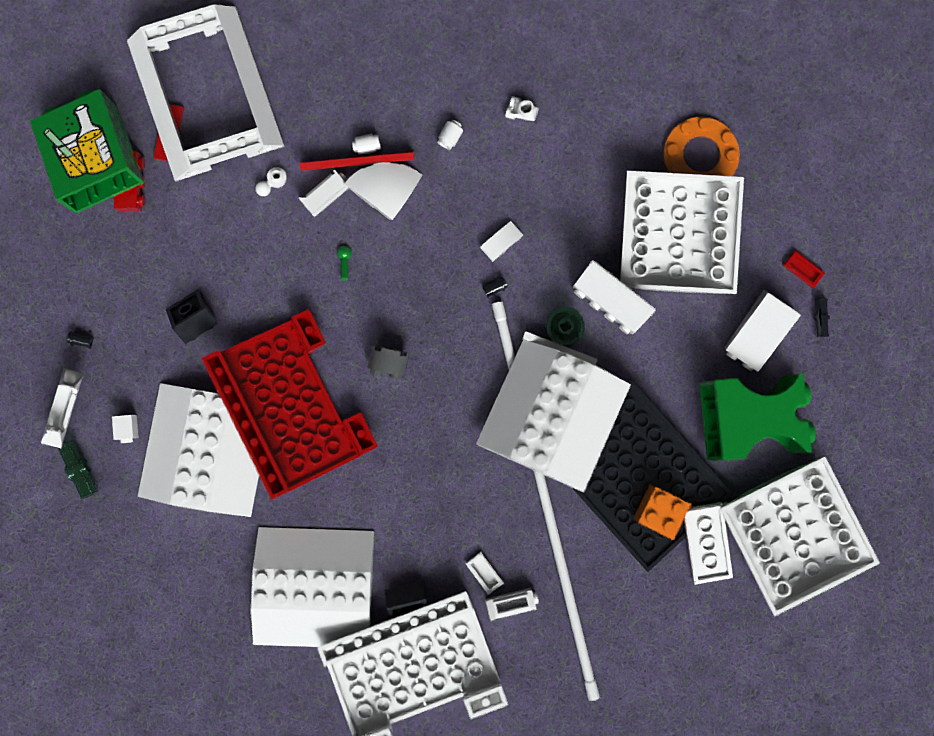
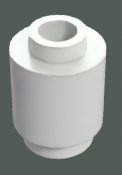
M455 120L447 121L438 136V144L448 150L455 147L463 132L462 125Z
M371 133L358 136L352 142L354 153L358 152L359 156L375 153L376 150L381 149L377 134L373 135Z

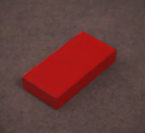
M796 250L791 253L782 265L812 289L825 274V272Z

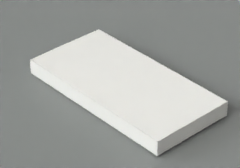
M721 502L691 507L684 517L694 584L733 578L725 518L720 510L723 507Z

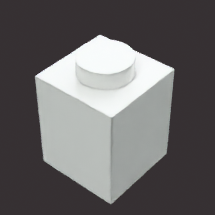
M137 415L112 417L114 440H121V443H131L134 438H139Z

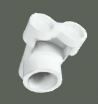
M513 96L506 111V117L535 121L538 108L533 106V103L529 100L522 101L521 98Z

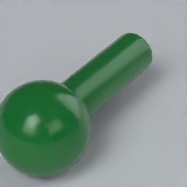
M345 245L340 246L337 250V256L341 259V280L343 281L348 280V259L352 255L351 249Z

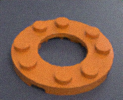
M708 117L691 118L677 125L669 134L663 150V160L667 172L678 174L733 176L740 156L737 140L731 130L723 123ZM695 137H706L717 145L720 158L714 169L707 172H697L686 164L683 150L689 140Z

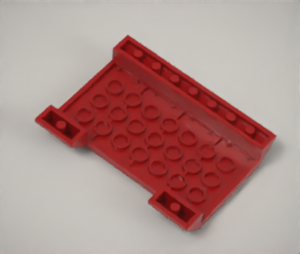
M309 309L292 316L290 321L222 352L219 349L201 358L271 500L289 493L378 447L361 412L343 422L341 421L309 357V354L326 344Z

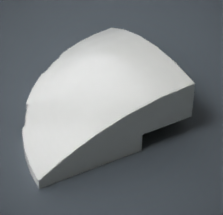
M381 162L358 170L344 182V185L389 220H393L413 192L422 174L403 164Z

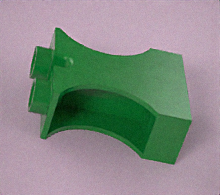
M803 374L782 376L776 386L765 395L751 392L738 379L699 383L707 461L746 459L754 445L767 437L779 442L789 453L812 452L811 444L816 437L815 427L811 421L798 419L795 415L797 408L806 407L811 401V389L808 383L804 382Z

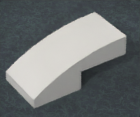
M510 221L480 248L493 262L510 246L516 243L523 234Z

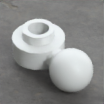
M279 167L270 169L267 174L268 180L257 183L255 188L257 194L267 196L271 191V187H282L287 179L285 171ZM275 174L280 175L278 179H275L273 176Z

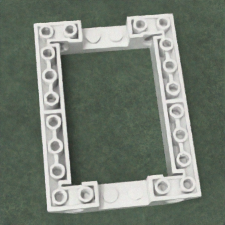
M210 5L142 26L127 40L175 181L212 170V164L247 154L248 158L284 147L236 7ZM223 30L257 128L185 150L151 52L169 49L168 41L204 31L207 37Z

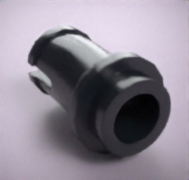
M498 277L497 281L482 288L487 298L502 290L504 292L508 286L503 277L500 279Z
M76 331L73 333L69 332L67 343L70 346L78 345L89 349L92 348L93 337L77 334Z

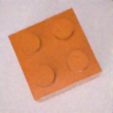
M650 484L633 519L674 540L691 504Z

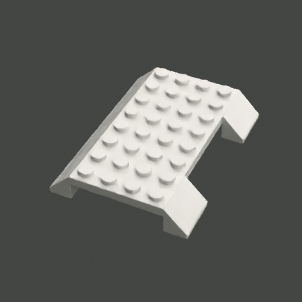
M467 591L318 647L324 666H328L352 736H394L392 723L463 696L470 719L508 705L500 678Z

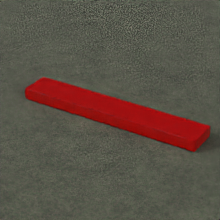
M414 151L301 161L299 164L300 170L303 171L406 161L414 159Z

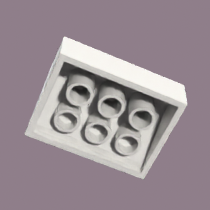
M594 261L591 262L572 287L575 289L574 293L578 297L588 299L590 301L589 305L597 311L599 309L605 313L604 317L610 322L616 321L620 325L619 329L626 334H629V332L634 334L656 310Z

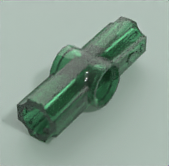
M75 440L63 443L61 448L57 447L66 465L64 467L65 473L69 480L74 482L81 499L88 498L99 492L90 474L91 468H88L87 460L82 457Z

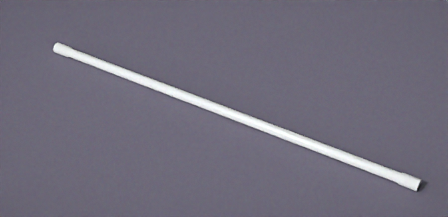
M497 302L492 304V308L498 324L508 369L510 370L515 354L503 302ZM534 471L583 671L588 700H597L600 696L596 680L594 679L545 476Z

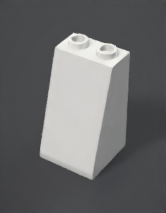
M763 290L725 346V350L728 351L726 355L735 361L737 358L744 362L742 365L750 371L754 369L758 372L801 315Z

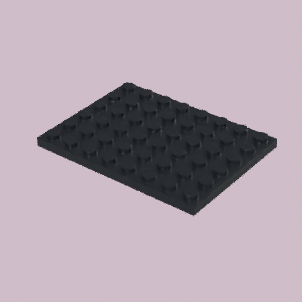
M628 379L626 382L631 384L585 491L581 492L573 487L571 488L637 562L649 572L686 538L684 519L674 540L633 519L650 484L691 504L689 508L719 502L723 503L733 493L632 379Z

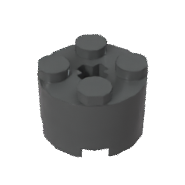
M372 345L367 366L368 369H371V374L382 375V372L389 373L391 378L401 379V376H405L409 352H404V355H401L399 350L386 347L376 350L377 346Z

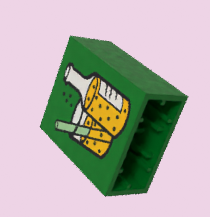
M100 89L81 92L76 100L63 106L48 107L41 116L30 120L55 199L75 214L145 183L133 154V149L118 107Z

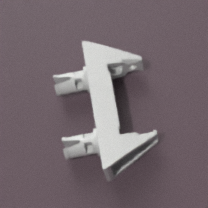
M66 368L63 369L41 440L42 444L62 447L84 373Z

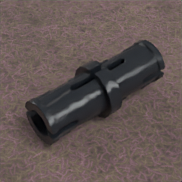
M827 298L815 299L816 316H814V320H816V337H829L828 320H830V315H828Z

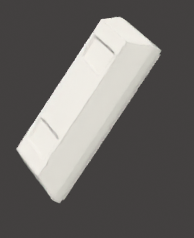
M482 552L465 563L488 595L504 584Z

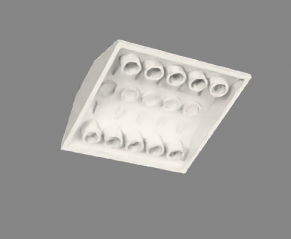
M627 171L620 282L627 288L737 294L744 177Z
M523 339L476 445L584 492L631 384L593 364L562 351Z
M160 383L138 497L202 511L251 517L259 475L219 394Z
M826 457L787 471L750 489L720 508L773 616L880 564Z
M259 527L252 576L251 617L253 645L319 647L371 627L374 531Z

